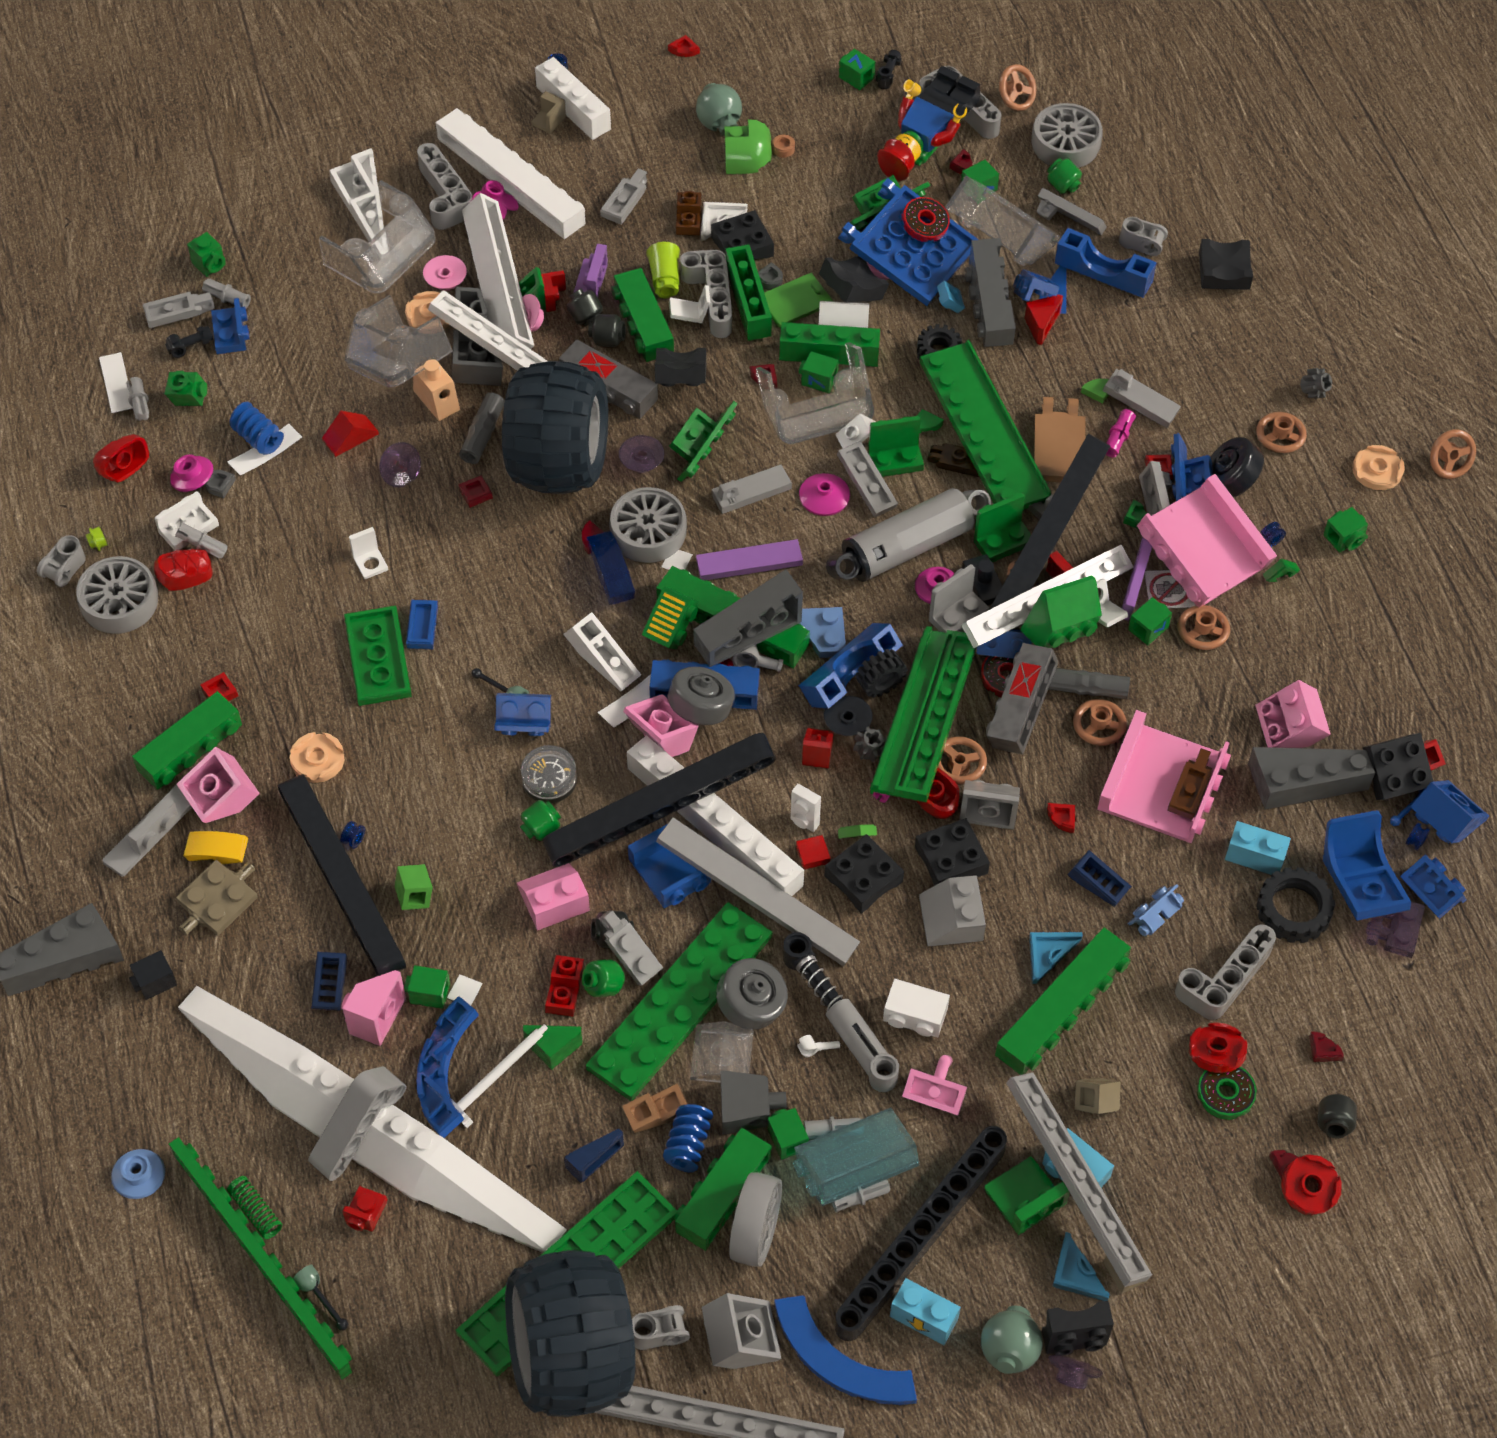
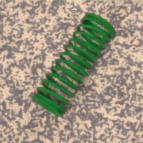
M246 1176L237 1177L228 1185L227 1192L233 1197V1200L236 1201L242 1212H245V1216H248V1220H251L250 1222L254 1224L253 1226L257 1228L263 1239L274 1237L282 1229L283 1224L281 1221H278V1217H275L272 1209H269V1206L266 1205L260 1194H257V1190H254V1186H251V1182H248ZM245 1180L238 1188L234 1189L237 1184ZM249 1188H252V1190L247 1192L242 1198H239V1196L248 1191ZM252 1192H255V1194L250 1196L245 1202H242V1200L248 1197ZM258 1195V1198H256L255 1200H253L249 1205L245 1206L246 1203H248V1202L251 1201L255 1196ZM261 1199V1202L256 1204L252 1209L248 1210L250 1206L254 1205L258 1200ZM264 1203V1205L260 1207L255 1213L251 1214L253 1210H255L261 1204ZM265 1207H267V1209L263 1211L261 1214H259L258 1217L254 1218L256 1214H258ZM268 1211H270V1213H269L268 1215H266L264 1218H262L261 1221H258V1222H257V1220H258L260 1217H262V1216L265 1215ZM273 1215V1217L269 1219L267 1222H265L264 1225L260 1226V1224L263 1221H265L267 1218ZM278 1225L273 1231L266 1234L269 1229Z

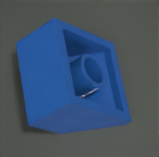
M1449 780L1430 782L1410 806L1416 811L1415 816L1426 825L1430 824L1437 830L1436 835L1446 843L1461 842L1490 817Z

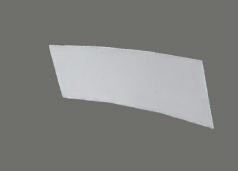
M121 352L99 357L111 412L132 409L133 406L128 401L129 390L126 385L128 379Z
M287 424L279 430L284 433V439L279 448L273 453L263 455L257 449L252 448L227 462L241 476L283 452L302 438V436L290 424Z
M651 674L598 713L613 727L627 720L628 717L623 712L625 707L650 699L649 686Z

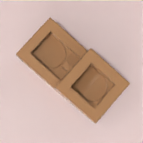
M677 1083L653 1096L647 1093L622 1107L634 1133L674 1120L677 1108L688 1103Z

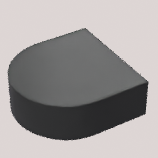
M772 262L758 271L764 289L772 290L782 285L783 273Z
M213 470L210 479L205 483L206 490L212 495L225 498L236 480L235 475L223 470Z

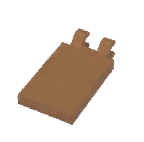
M1043 397L1042 414H1035L1034 461L1045 481H1062L1085 440V416H1078V399L1068 398L1067 412H1053V397Z

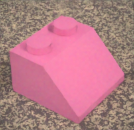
M663 694L627 706L623 711L644 736L647 735L671 757L690 750L699 727L697 724L677 715Z
M217 747L209 752L176 784L204 823L241 812L260 794L236 759Z
M569 863L517 882L518 889L537 931L590 911L588 893L578 872Z
M394 970L355 985L351 993L348 992L345 995L342 1009L349 1034L381 1046L406 1000L402 977L399 971Z

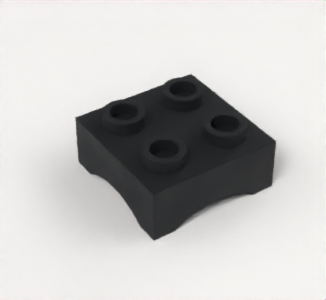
M755 210L711 224V238L725 256L726 248L748 244L754 259H767L774 256V242Z
M1201 239L1199 248L1201 288L1250 290L1253 280L1250 240L1220 243L1211 239Z
M855 256L845 261H837L832 257L825 258L819 275L826 281V284L846 303L882 300L889 286L885 279H880L871 272L867 262L860 256Z
M657 348L655 384L670 387L676 385V383H686L687 386H699L701 383H706V348H696L686 353H677L666 348Z
M1421 733L1410 734L1362 747L1363 750L1367 751L1375 771L1373 786L1376 800H1385L1422 790L1430 782H1434Z
M967 818L916 836L915 849L924 861L934 886L948 878L976 875L980 877L988 874L990 862Z
M866 834L827 863L824 876L837 886L862 914L884 893L903 882L904 870Z
M1109 1300L1097 1302L1094 1306L1081 1311H1067L1060 1308L1047 1309L1046 1326L1042 1327L1041 1330L1046 1354L1055 1353L1057 1356H1065L1071 1354L1073 1350L1085 1349L1088 1352H1093L1106 1346L1114 1325Z

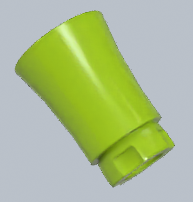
M671 242L655 243L646 251L653 287L655 288V294H658L660 298H670L676 296L679 291L680 249Z

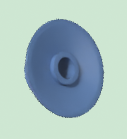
M137 1149L130 1151L120 1157L115 1163L111 1174L112 1184L115 1190L126 1198H145L153 1194L161 1186L165 1177V1166L162 1159L150 1150ZM135 1169H141L139 1173L133 1174Z

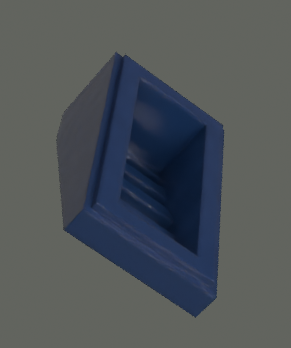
M1090 850L1085 853L1067 874L1076 883L1113 907L1117 905L1132 887ZM1086 866L1090 868L1088 873L1083 870ZM1095 872L1100 875L1097 880L1092 877ZM1104 879L1109 881L1105 888L1101 885ZM1115 885L1119 889L1113 895L1109 891Z
M317 952L312 1009L341 1011L348 959L346 953ZM324 964L339 965L338 970L324 969ZM323 975L338 976L337 980L322 979ZM321 985L336 986V991L321 990ZM320 996L335 997V1002L319 1001Z
M617 1129L569 1153L564 1157L565 1168L580 1183L584 1182L624 1146L623 1132Z

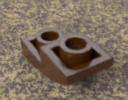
M678 192L676 235H700L701 192Z

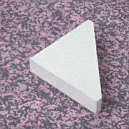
M703 202L701 241L711 237V224L747 213V204Z

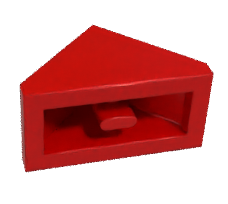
M1060 294L1026 303L1024 319L1036 343L1039 345L1043 344L1061 312L1063 296Z
M340 411L323 435L322 440L333 455L337 457L379 435V432L366 415Z
M807 728L803 739L802 765L829 769L834 739L833 731Z

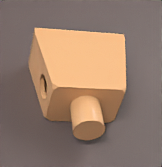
M430 359L413 370V391L438 421L460 410L454 382L437 360Z

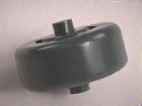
M695 666L681 669L674 675L668 691V702L673 711L683 719L699 725H714L724 721L729 716L735 699V691L729 680L720 673L705 667Z
M746 958L732 964L721 976L717 984L716 997L722 1013L729 1021L744 1029L757 1030L772 1024L783 1012L787 1004L788 991L782 975L771 964L760 959Z

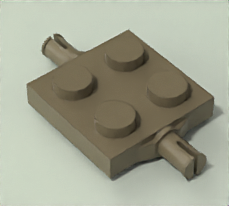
M215 860L176 897L177 903L185 908L190 915L179 926L180 931L184 932L187 936L199 924L207 927L219 936L258 898L257 893L246 885L244 881L255 871L253 865L246 862L235 873Z

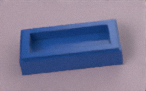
M411 600L406 639L407 649H433L438 601Z

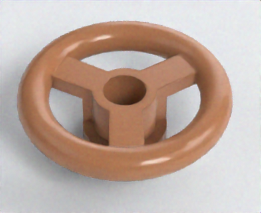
M1019 64L1010 65L1003 71L1000 77L999 91L1001 98L1012 110L1024 111L1028 109L1036 97L1035 79L1026 67ZM1017 72L1022 73L1027 78L1029 87L1019 80ZM1022 93L1029 95L1024 103H1014L1018 95Z
M1285 412L1267 414L1259 421L1256 428V434L1261 444L1277 453H1290L1298 450L1305 443L1307 437L1304 424L1294 415ZM1274 420L1272 433L1265 436V425ZM1294 425L1297 427L1299 435L1292 433ZM1277 439H1287L1294 443L1281 446L1272 442Z
M1459 429L1449 430L1439 436L1433 444L1430 453V463L1434 472L1445 479H1454L1464 475L1471 468L1476 457V445L1473 438L1467 432ZM1460 437L1465 440L1467 446L1457 447L1454 443L1449 442L1448 439ZM1468 454L1464 465L1458 470L1452 471L1454 463L1459 460L1460 456ZM1438 459L1446 462L1443 469L1440 467Z
M1211 606L1190 607L1178 619L1177 627L1180 637L1188 645L1197 649L1211 650L1218 648L1226 642L1230 634V624L1226 616ZM1196 614L1195 627L1187 633L1185 628L1186 621L1190 616ZM1217 619L1220 621L1222 628L1215 627ZM1207 634L1219 637L1211 642L1195 640L1200 635Z
M1093 699L1086 701L1077 708L1073 716V726L1076 733L1084 741L1093 745L1105 746L1117 742L1124 735L1127 727L1124 712L1120 707L1108 700ZM1090 709L1091 724L1086 729H1083L1081 724L1082 715ZM1113 713L1116 715L1119 722L1112 721ZM1105 728L1116 731L1109 737L1098 738L1092 736L1097 730H1104Z
M959 736L947 739L943 752L949 757L948 772L943 768L941 759L938 768L949 775L956 784H965V780L973 781L981 777L987 766L986 753L981 745L967 737ZM965 745L972 748L975 753L964 754L957 752L951 746ZM979 761L977 769L968 775L970 763Z

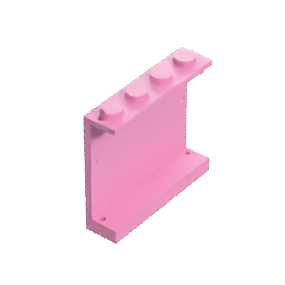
M1216 474L1207 478L1199 489L1152 516L1147 513L1137 525L1142 537L1150 543L1157 557L1171 571L1172 577L1180 583L1186 591L1188 598L1199 608L1265 569L1277 557L1276 553Z
M1136 710L1101 793L1098 810L1192 843L1195 833L1201 835L1206 821L1202 819L1203 813H1209L1214 798L1210 796L1212 790L1218 791L1223 776L1218 775L1220 769L1226 770L1231 757L1230 754H1227L1229 742H1225L1223 749L1221 748L1218 752L1145 726L1144 722L1147 713ZM1202 748L1211 751L1207 766L1212 768V774L1196 815L1191 820L1169 812L1167 809L1186 761H1196Z

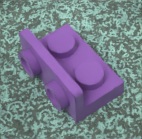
M597 244L595 253H591L589 259L585 258L583 260L574 292L580 288L584 292L592 290L598 298L608 266L607 245Z

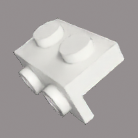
M198 492L184 497L180 502L169 509L163 510L155 517L159 534L175 551L190 544L175 537L182 522L201 532L206 531L207 533L219 526L218 519L203 504L201 495Z

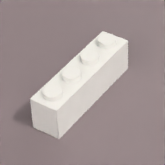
M554 57L535 67L537 88L542 93L547 91L564 99L566 116L592 140L611 130L610 109Z

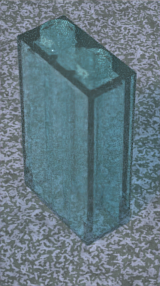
M892 1108L794 1147L797 1159L793 1161L795 1171L799 1178L804 1176L808 1193L811 1197L816 1196L821 1206L920 1166L916 1144Z

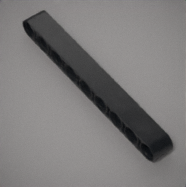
M1089 433L1087 434L989 610L1031 590L1111 445Z
M764 733L751 735L546 835L542 841L550 861L554 867H560L575 861L770 766L776 760L775 754Z
M304 774L278 784V790L377 976L407 968L397 944Z
M989 1126L980 1133L841 1305L836 1313L835 1332L840 1339L853 1341L862 1334L1002 1159L1007 1143V1136L1002 1128ZM995 1141L999 1146L995 1148L990 1147L986 1142ZM976 1162L980 1164L982 1168L973 1169L968 1164ZM960 1184L965 1189L955 1191L951 1188V1185ZM935 1206H942L947 1212L937 1213L933 1208ZM918 1228H924L929 1232V1234L921 1236L918 1235L915 1232V1230ZM906 1250L912 1256L901 1258L897 1255V1252ZM889 1273L893 1276V1279L883 1281L878 1275ZM868 1295L873 1297L875 1302L865 1304L860 1298ZM850 1318L857 1324L854 1327H846L841 1321Z

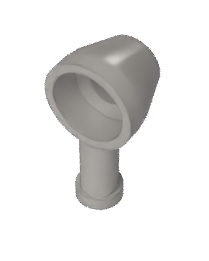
M756 645L734 655L732 659L736 667L750 666L757 668L761 666L777 670L776 672H781L783 659L777 660L760 656Z

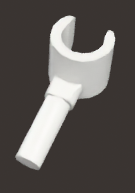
M811 1035L801 1037L799 1039L800 1043L797 1045L804 1057H811L817 1051L840 1048L839 1041L815 1043Z

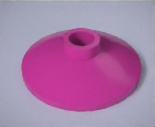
M821 473L807 478L802 483L799 490V499L803 507L809 512L819 516H831L846 508L850 500V490L846 482L840 477Z

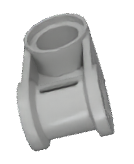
M1128 217L1123 221L1119 243L1124 248L1133 249L1149 256H1158L1162 252V242L1166 240L1168 231L1160 224L1144 221L1137 217Z
M72 535L60 538L52 550L40 561L37 567V574L42 578L47 577L55 581V584L59 587H64L68 584L71 577L84 564L86 558L78 538Z
M675 1305L661 1310L636 1314L632 1318L635 1348L646 1350L665 1345H677L689 1340L690 1335L685 1330L682 1317L685 1313L684 1308ZM640 1327H646L651 1333L641 1336L635 1330Z

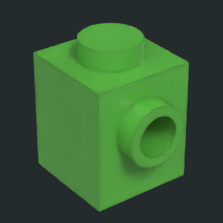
M425 864L397 866L394 887L401 909L429 908L432 884Z

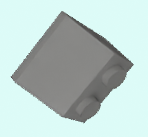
M965 780L960 820L967 818L970 824L1014 830L1020 788L1009 784L998 785L985 783L981 780Z
M977 875L948 878L919 894L927 947L983 941L986 923Z
M726 1293L702 1307L713 1366L737 1369L782 1359L769 1300Z

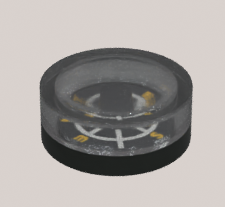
M551 745L538 747L529 752L522 762L521 776L523 788L536 801L542 800L545 803L548 800L550 803L562 801L576 787V764L571 754L563 748Z

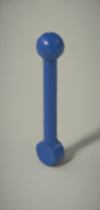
M1425 789L1419 790L1418 796L1397 816L1390 818L1391 825H1400L1401 819L1412 809L1410 806Z

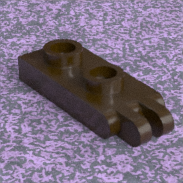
M943 443L942 446H931L927 459L931 463H936L938 468L979 477L964 447Z

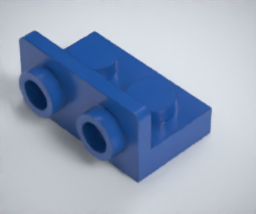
M1022 269L1021 274L1016 276L1013 283L1014 292L1027 302H1029L1033 290L1038 295L1048 297L1049 294L1057 296L1060 288L1050 278Z
M234 298V308L211 311L217 354L245 351V340H250L248 325H243L244 321H248L246 307L240 306L239 298Z
M1012 629L978 646L977 654L1014 658L1015 654L1020 651L1023 643L1032 644V641L1020 630Z
M497 693L495 731H501L503 735H515L517 731L528 732V735L542 736L544 732H549L551 727V695Z
M1425 854L1400 877L1440 919L1459 902L1463 904L1467 900L1463 895L1466 889L1455 877L1451 881L1444 874L1447 869L1436 857L1431 861Z

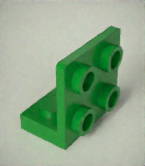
M907 416L870 423L868 454L882 477L924 471V462L919 448L920 416Z
M1023 493L1007 496L1002 501L993 505H986L977 512L973 542L982 555L987 554L991 562L1023 550L1031 536L1021 521L1025 501Z
M1028 1157L984 1187V1191L1018 1236L1065 1206L1070 1193L1063 1181L1054 1186L1033 1157Z

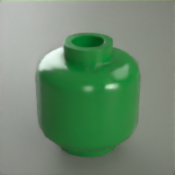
M1059 158L1047 170L1049 173L1047 176L1048 182L1060 194L1067 193L1068 191L1072 194L1082 184L1080 182L1082 172L1070 159L1062 160Z
M537 800L521 813L523 824L520 828L529 839L535 837L537 840L542 841L546 835L560 828L559 820L562 817L549 800L546 803L542 800Z
M611 959L591 961L585 966L582 973L583 987L592 997L615 996L620 992L625 980L621 966Z

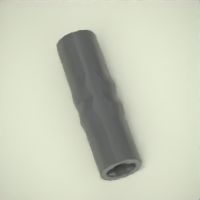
M492 392L485 394L459 452V456L463 461L471 464L479 462L504 406V399L500 395Z
M1056 668L1048 690L1071 692L1093 697L1103 696L1128 699L1130 677L1088 672L1085 670Z

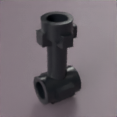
M890 50L888 54H885L883 62H886V65L880 67L876 73L875 81H877V86L880 89H889L893 84V69L895 65L900 66L902 62L901 54L897 50Z
M202 326L197 328V333L181 339L177 334L169 335L166 338L165 346L169 354H172L175 358H180L185 355L186 347L199 342L205 345L214 339L210 328Z

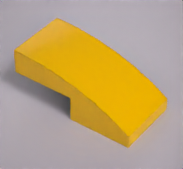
M190 832L183 856L188 861L213 859L221 864L242 863L248 838L245 835L228 832Z

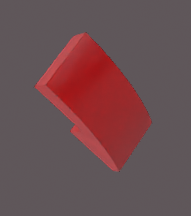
M556 955L550 976L551 984L545 1004V1013L574 1016L584 959Z

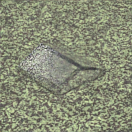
M726 1021L696 1025L690 1080L721 1083V1071L749 1074L754 1030L744 1029Z

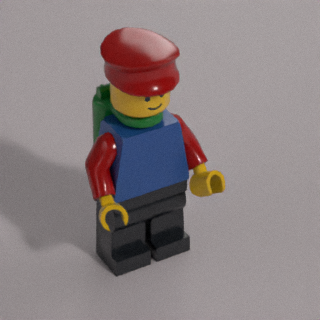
M943 65L937 71L935 79L925 88L923 93H921L920 85L910 79L906 80L903 89L907 92L906 97L903 96L898 112V127L901 129V134L896 136L895 139L886 141L883 149H880L877 153L879 167L887 178L894 175L897 182L906 180L914 168V164L920 166L926 163L939 146L950 143L961 126L959 122L980 100L981 84L965 76L960 78L959 73Z

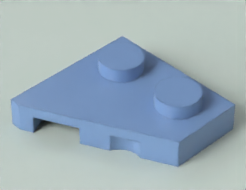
M842 607L802 609V622L799 624L810 631L809 642L812 643L813 649L819 658L833 657L846 646Z

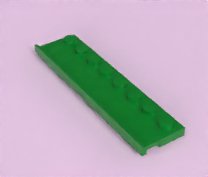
M966 340V343L920 356L919 363L993 504L1002 501L1007 496H1014L1019 493H1023L1025 496L1023 510L1028 509L1029 505L1041 501L1045 503V500L1051 496V491L970 340Z
M926 626V629H924L870 786V794L876 792L927 802L976 651L966 633L947 630L946 633L932 631L930 626Z

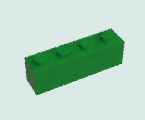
M750 245L726 248L728 277L747 341L771 337L772 316Z
M642 268L614 275V286H611L614 300H619V310L622 318H627L628 320L627 328L631 336L634 335L636 338L635 346L637 352L643 354L646 362L656 360L657 348H666L674 352V338Z
M781 322L779 360L802 362V360H807L812 351L838 359V364L878 367L880 329Z
M217 691L135 753L132 758L137 771L157 790L171 783L175 776L184 769L193 766L197 759L206 752L212 751L219 742L237 732L239 727L242 726L239 711Z
M742 1127L736 1136L732 1134L724 1145L725 1152L720 1159L714 1158L707 1170L708 1176L703 1182H697L691 1192L692 1198L687 1205L682 1204L674 1216L676 1233L704 1251L708 1249L736 1209L748 1175L751 1172L761 1173L771 1158V1145Z

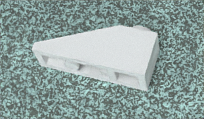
M592 612L564 633V636L579 655L620 692L641 676L637 668Z

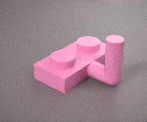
M942 1055L939 1058L934 1076L915 1069L910 1070L902 1097L959 1115L967 1087L945 1080L948 1068L953 1060L949 1055Z

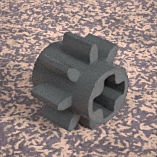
M1324 368L1307 369L1308 375H1304L1301 378L1300 385L1302 391L1308 394V398H1325V392L1330 391L1332 388L1330 374L1325 373Z
M866 727L863 734L857 732L854 738L856 743L853 750L858 752L861 760L866 759L874 762L877 755L881 757L887 738H883L880 729L875 730Z

